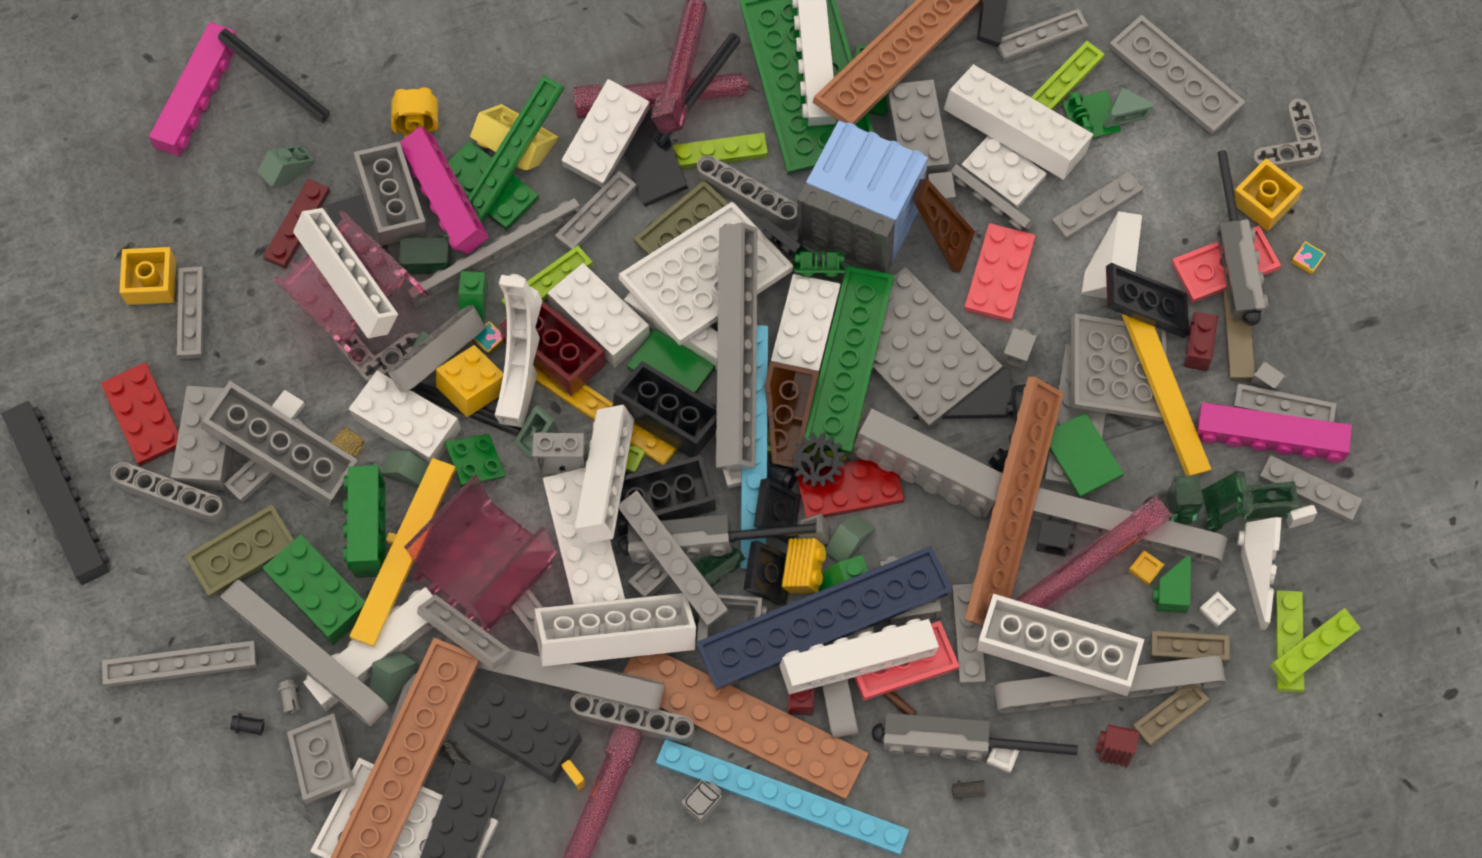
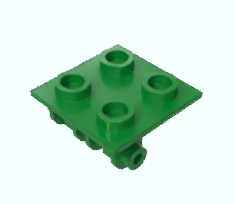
M1107 91L1082 96L1079 92H1073L1070 94L1069 100L1062 101L1067 119L1093 134L1092 139L1121 132L1120 125L1105 128L1103 125L1112 107Z
M800 251V253H795V260H792L795 272L800 273V276L810 277L814 276V273H824V276L835 277L838 276V273H844L841 264L844 263V254H839V251H827L826 260L824 251L821 252V260H818L817 251H814V260H812V251Z
M490 434L444 442L452 465L456 467L455 473L458 476L460 486L465 491L473 489L474 483L506 477Z

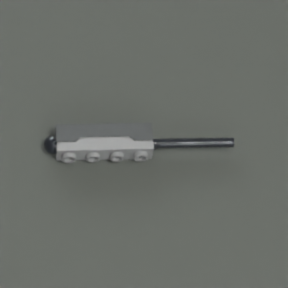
M1221 150L1217 154L1229 221L1220 222L1216 234L1232 320H1243L1246 325L1254 326L1260 322L1265 308H1268V298L1262 291L1264 277L1263 273L1258 271L1257 264H1259L1260 257L1258 250H1254L1253 242H1255V230L1250 228L1249 219L1241 221L1239 219L1227 151Z
M728 514L661 521L690 559L699 558L703 555L722 556L725 553H732V543L739 540L817 533L816 523L731 531ZM628 524V537L624 536L619 540V551L623 555H630L632 562L645 564L652 560H657L632 525Z
M886 713L885 728H882V723H879L871 731L874 741L883 743V750H888L889 753L897 755L904 754V751L914 752V755L922 757L930 756L931 753L940 754V757L953 759L956 756H966L968 760L979 761L982 758H987L988 749L993 748L1077 755L1078 745L989 738L990 721Z

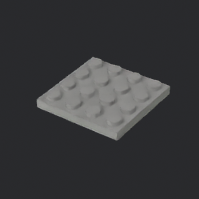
M1074 313L1071 317V408L1163 422V417L1125 322ZM1155 327L1166 355V331Z

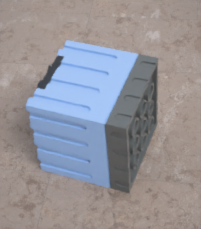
M838 121L797 198V242L820 253L824 251L825 255L827 251H839V254H844V263L856 268L888 273L919 212L913 202V197L920 179H926L928 157L918 150L902 147L896 141L885 140L874 132L861 130L852 123Z

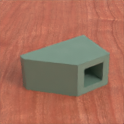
M300 145L268 150L257 173L271 187L287 185L309 168L315 159L308 153L307 149Z

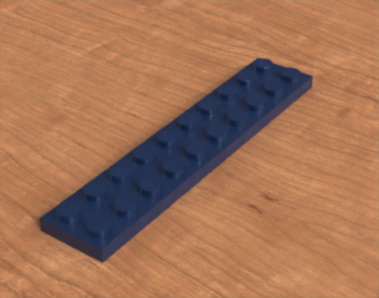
M932 546L702 639L696 642V646L717 691L780 665L785 654L791 651L798 650L801 653L808 651L809 648L818 644L829 645L838 639L846 638L950 595L953 590Z

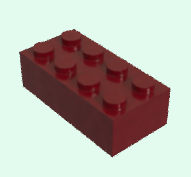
M542 301L535 327L540 339L533 366L572 397L605 366V353L601 347ZM505 319L500 324L502 340L507 344V319Z

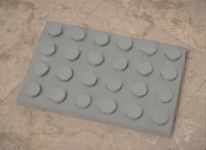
M905 267L894 275V282L872 370L912 412L914 411L919 416V419L929 429L942 419L944 414L1001 370L1003 366Z

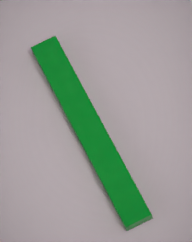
M545 75L542 76L468 197L481 223L565 89L562 85ZM448 233L444 235L446 239L450 238Z

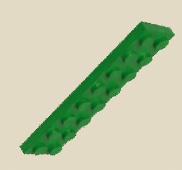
M851 266L846 267L804 435L808 441L811 440V433H814L817 438H819L821 433H824L826 436L825 440L832 436L835 438L833 445L838 443L842 445L838 450L839 452L852 455L894 282L893 274ZM826 445V450L832 451L831 448Z

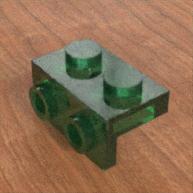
M732 547V553H725L722 556L703 555L690 560L708 584L713 587L719 583L720 578L727 572L730 573L738 569L741 565L740 563L746 558L740 550Z

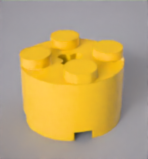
M426 87L396 90L391 100V128L393 132L397 135L398 132L404 134V138L419 126L430 133L434 130L436 132L438 130V100L432 94V90Z

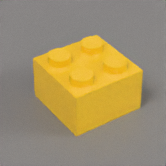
M1266 158L1235 189L1236 205L1238 209L1268 232L1299 200L1303 187Z
M170 247L122 249L119 293L126 305L175 303L177 259Z
M473 345L436 369V387L466 417H469L499 397L504 373Z

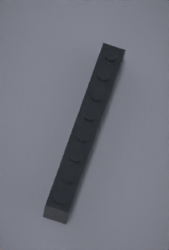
M28 400L1 413L76 579L81 585H84L110 572L106 564L110 560L105 550H100L97 545L100 538L94 528L90 529L87 523L91 519L85 507L80 508L78 501L81 500V497L76 487L71 488L68 482L72 480V477L66 466L62 468L59 462L63 459L57 446L52 447L50 441L54 438L47 426L43 427L41 423L44 420V416L39 407L34 408Z

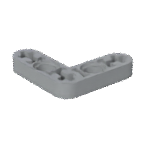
M1294 99L1290 102L1287 109V118L1294 142L1258 148L1252 159L1254 168H1257L1263 162L1260 156H1263L1264 159L1267 158L1279 169L1315 163L1319 159L1322 148L1310 106L1305 100ZM1295 108H1298L1299 111H1302L1301 120L1299 121L1298 111H1294ZM1306 127L1310 130V134L1303 136L1298 132V128ZM1309 148L1314 154L1310 155L1309 152H1306V149ZM1288 151L1292 153L1293 158L1285 160L1281 157L1280 153Z
M340 327L333 335L337 348L366 383L373 376L369 375L368 372L371 369L389 377L390 375L387 370L393 364L386 362L387 357L391 354H396L401 359L403 354L399 348H402L405 354H407L412 349V347L408 346V343L410 341L415 343L418 337L416 333H408L374 357L351 328ZM342 335L349 338L352 344L350 348L344 340H341ZM357 351L365 352V357L360 361L353 360L352 356ZM380 362L383 363L386 370H383L382 366L380 367Z

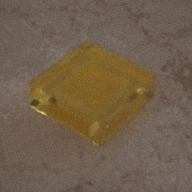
M344 426L331 443L354 456L365 442L364 439Z

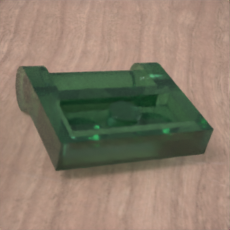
M1236 471L1201 490L1208 514L1207 527L1212 532L1220 530L1224 524L1241 515L1247 516L1253 512V504L1245 474L1242 471ZM1239 501L1235 508L1220 515L1221 510Z

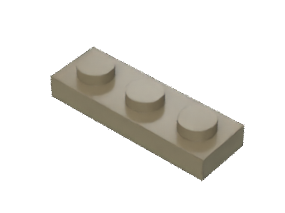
M1165 631L1151 632V658L1185 660L1220 656L1222 663H1228L1230 660V635Z
M1193 684L1185 685L1136 722L1132 729L1139 731V737L1150 748L1209 702V698L1197 686Z

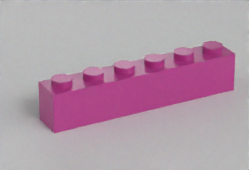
M209 22L149 135L154 148L176 156H180L183 149L187 148L190 135L193 130L197 129L201 114L207 110L213 91L215 92L218 89L220 78L223 72L225 73L228 70L229 61L233 53L235 54L218 39V34L226 27ZM226 28V29H228L230 32H232L235 36H237L236 33H235V30Z
M419 126L400 142L405 160L413 168L411 169L412 175L420 181L422 185L420 187L421 192L429 198L431 210L439 217L440 221L438 223L440 227L448 233L450 237L448 239L449 244L454 250H460L468 255L486 241L489 236L433 134Z
M1202 402L1198 411L1196 432L1199 439L1204 443L1213 444L1220 442L1226 443L1230 447L1246 446L1251 447L1255 451L1272 450L1281 455L1292 453L1307 459L1318 457L1324 458L1329 462L1338 463L1345 461L1349 454L1352 425Z

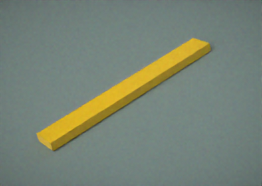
M1122 314L1186 477L1189 478L1209 472L1212 469L1155 327Z
M534 366L537 372L536 383L591 420L595 421L597 410L613 406L611 401L587 385H584L571 397ZM634 423L630 445L646 452L645 456L658 465L668 464L678 450Z
M432 458L350 634L352 640L375 647L456 471L455 466Z

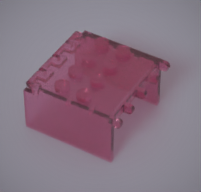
M343 210L339 213L343 219L336 225L337 229L387 299L392 296L388 291L390 287L397 291L406 281L411 283L425 298L429 295ZM309 254L298 264L292 260L289 264L293 267V270L283 280L278 276L274 280L348 353L361 363L363 359L346 343L357 331L353 327L357 322Z
M474 475L404 548L418 568L412 578L419 582L425 576L432 582L428 588L432 595L441 589L449 596L446 600L449 605L453 607L458 603L466 610L464 616L470 620L475 617L482 623L480 628L488 632L552 565L551 559L557 551L543 527L533 535L527 529L522 528L509 515H504V511L490 502L491 500L482 483Z

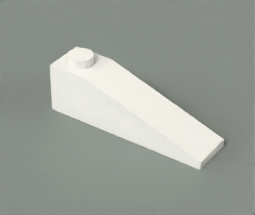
M1118 211L1085 270L1081 295L1107 299L1106 266L1110 263L1134 272L1136 271L1142 215Z
M1279 517L1247 522L1243 531L1239 530L1237 545L1241 546V558L1261 630L1267 629L1271 619L1274 589L1270 588V584L1274 582L1277 566L1272 564V560H1275L1277 550L1279 551L1281 518Z

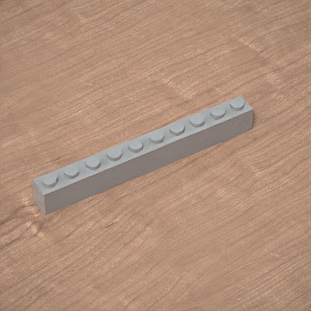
M743 222L719 228L716 468L730 472L755 468L758 228Z

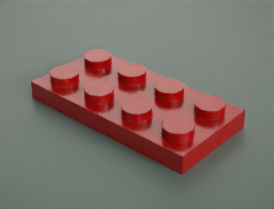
M146 362L101 383L139 466L176 450L179 431Z
M857 460L847 462L846 466H839L838 470L842 472V475L835 474L836 482L834 483L829 481V479L826 480V487H822L820 481L816 487H813L811 484L812 480L805 484L802 482L803 475L797 477L805 518L822 514L826 518L904 503L899 475L892 471L882 470L878 464L870 460ZM827 467L823 470L821 476L828 474L833 467Z

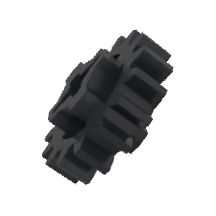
M811 433V440L808 441V439L803 437L801 438L803 445H795V448L799 451L798 454H791V457L796 458L797 462L791 464V466L799 469L795 474L797 477L804 476L803 483L806 484L809 480H812V486L816 487L820 481L822 487H826V480L829 479V481L834 483L836 482L834 475H842V472L838 469L839 466H846V463L840 461V458L846 456V454L838 451L842 446L840 443L833 445L834 437L831 436L828 440H825L826 436L824 433H821L819 438L814 433ZM816 444L814 450L810 453H804L809 446ZM826 445L831 448L835 458L829 457L826 452ZM819 453H821L820 456L824 458V463H819L817 467V463L813 462V457H818ZM803 462L808 463L810 466L811 475L804 469ZM827 467H833L828 474L821 476L823 470Z

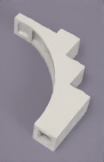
M511 274L510 276L501 275L499 285L503 291L506 304L507 344L504 374L495 416L500 424L523 427L537 378L533 362L540 337L535 327L542 299L536 289L529 287L526 278L517 274Z

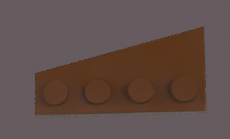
M920 179L914 193L913 202L951 271L961 272L975 231L929 179Z

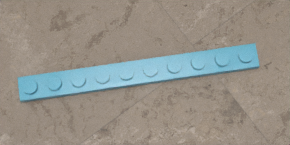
M757 325L755 468L741 470L740 530L757 529L753 525L760 481L767 478V399L765 382L768 373V326ZM766 538L740 540V570L747 569L751 542L760 541L766 544Z
M665 739L656 761L657 766L698 781L703 779L707 784L712 782L724 791L898 856L901 855L909 833V829L667 739Z

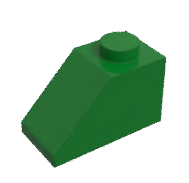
M461 271L459 311L467 306L474 305L482 321L485 322L488 293L485 272Z
M863 555L837 562L823 571V581L819 585L818 591L820 592L868 572Z
M1185 557L1159 580L1157 587H1153L1152 602L1156 603V611L1187 613L1190 607L1191 557Z

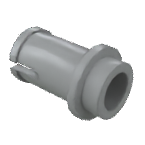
M294 680L280 682V687L277 690L281 693L284 714H289V711L290 714L299 712L300 707L296 693L298 685L295 684Z

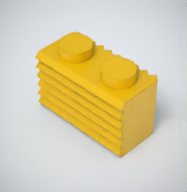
M790 538L781 587L790 594L819 592V585L823 581L822 564L826 559L825 546L815 538Z

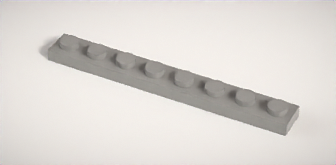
M575 198L570 201H564L556 209L540 214L536 220L529 224H522L509 235L500 236L489 246L477 249L471 256L461 258L451 267L437 271L431 278L415 283L408 290L413 305L416 308L460 284L461 271L481 272L563 227L580 210L579 204Z

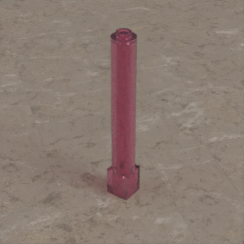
M686 0L662 96L656 98L651 116L661 134L682 130L688 110L684 102L707 11V4L703 0Z
M741 72L716 75L697 101L743 96L744 91L748 90L747 77H742ZM697 77L624 85L622 87L648 100L650 106L674 104L679 102ZM601 84L573 87L577 119L586 118L602 90Z
M1156 495L1134 511L1128 518L1015 600L1046 609L1139 540L1148 536L1170 520L1172 514Z
M619 724L616 725L605 751L606 756L563 858L592 857L628 768H631L643 740L640 732Z

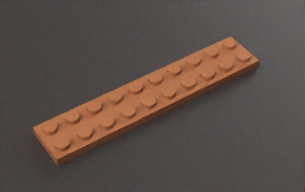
M916 0L814 96L812 103L836 120L855 125L981 4L982 0Z
M1028 376L1023 390L1021 406L1017 413L1015 429L1011 437L1008 456L1005 460L1002 479L998 486L996 502L992 509L989 529L986 533L976 579L973 582V590L966 610L965 620L982 628L993 594L1011 599L1063 397V392L1037 377Z
M433 638L331 858H390L481 662L466 650Z
M665 653L631 657L623 671L625 674L665 684L660 710L686 716L692 720L695 727L844 801L847 800L869 756L868 752L839 738H833L831 734L729 685L716 691L708 674Z

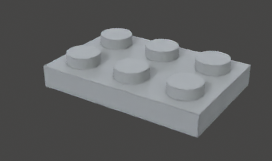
M335 713L287 732L302 798L305 803L308 804L355 785L339 719Z

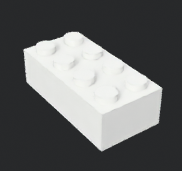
M608 79L561 160L562 166L602 188L609 181L650 109V102Z
M584 263L547 293L549 306L601 347L605 353V360L614 368L640 347L650 335L649 324Z
M793 274L771 361L821 371L840 295V283Z
M379 371L375 372L349 407L354 421L402 450L410 451L429 464L432 458L439 460L447 450L444 442L454 440L461 430L458 418L411 390L401 393L393 380Z

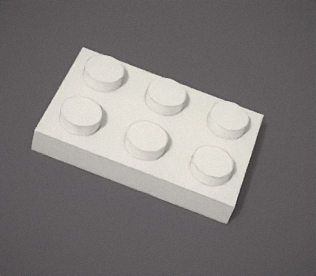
M987 136L961 164V168L1016 209L1039 186L1047 174L1030 160L990 136Z

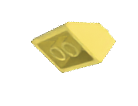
M503 104L478 113L470 137L476 140L478 145L490 148L496 152L519 114ZM541 127L517 167L522 170H530L539 166L556 144L559 137Z

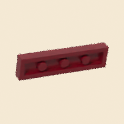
M307 179L263 255L265 261L285 269L287 268L300 245V241L293 233L302 211L322 207L330 193L328 186Z

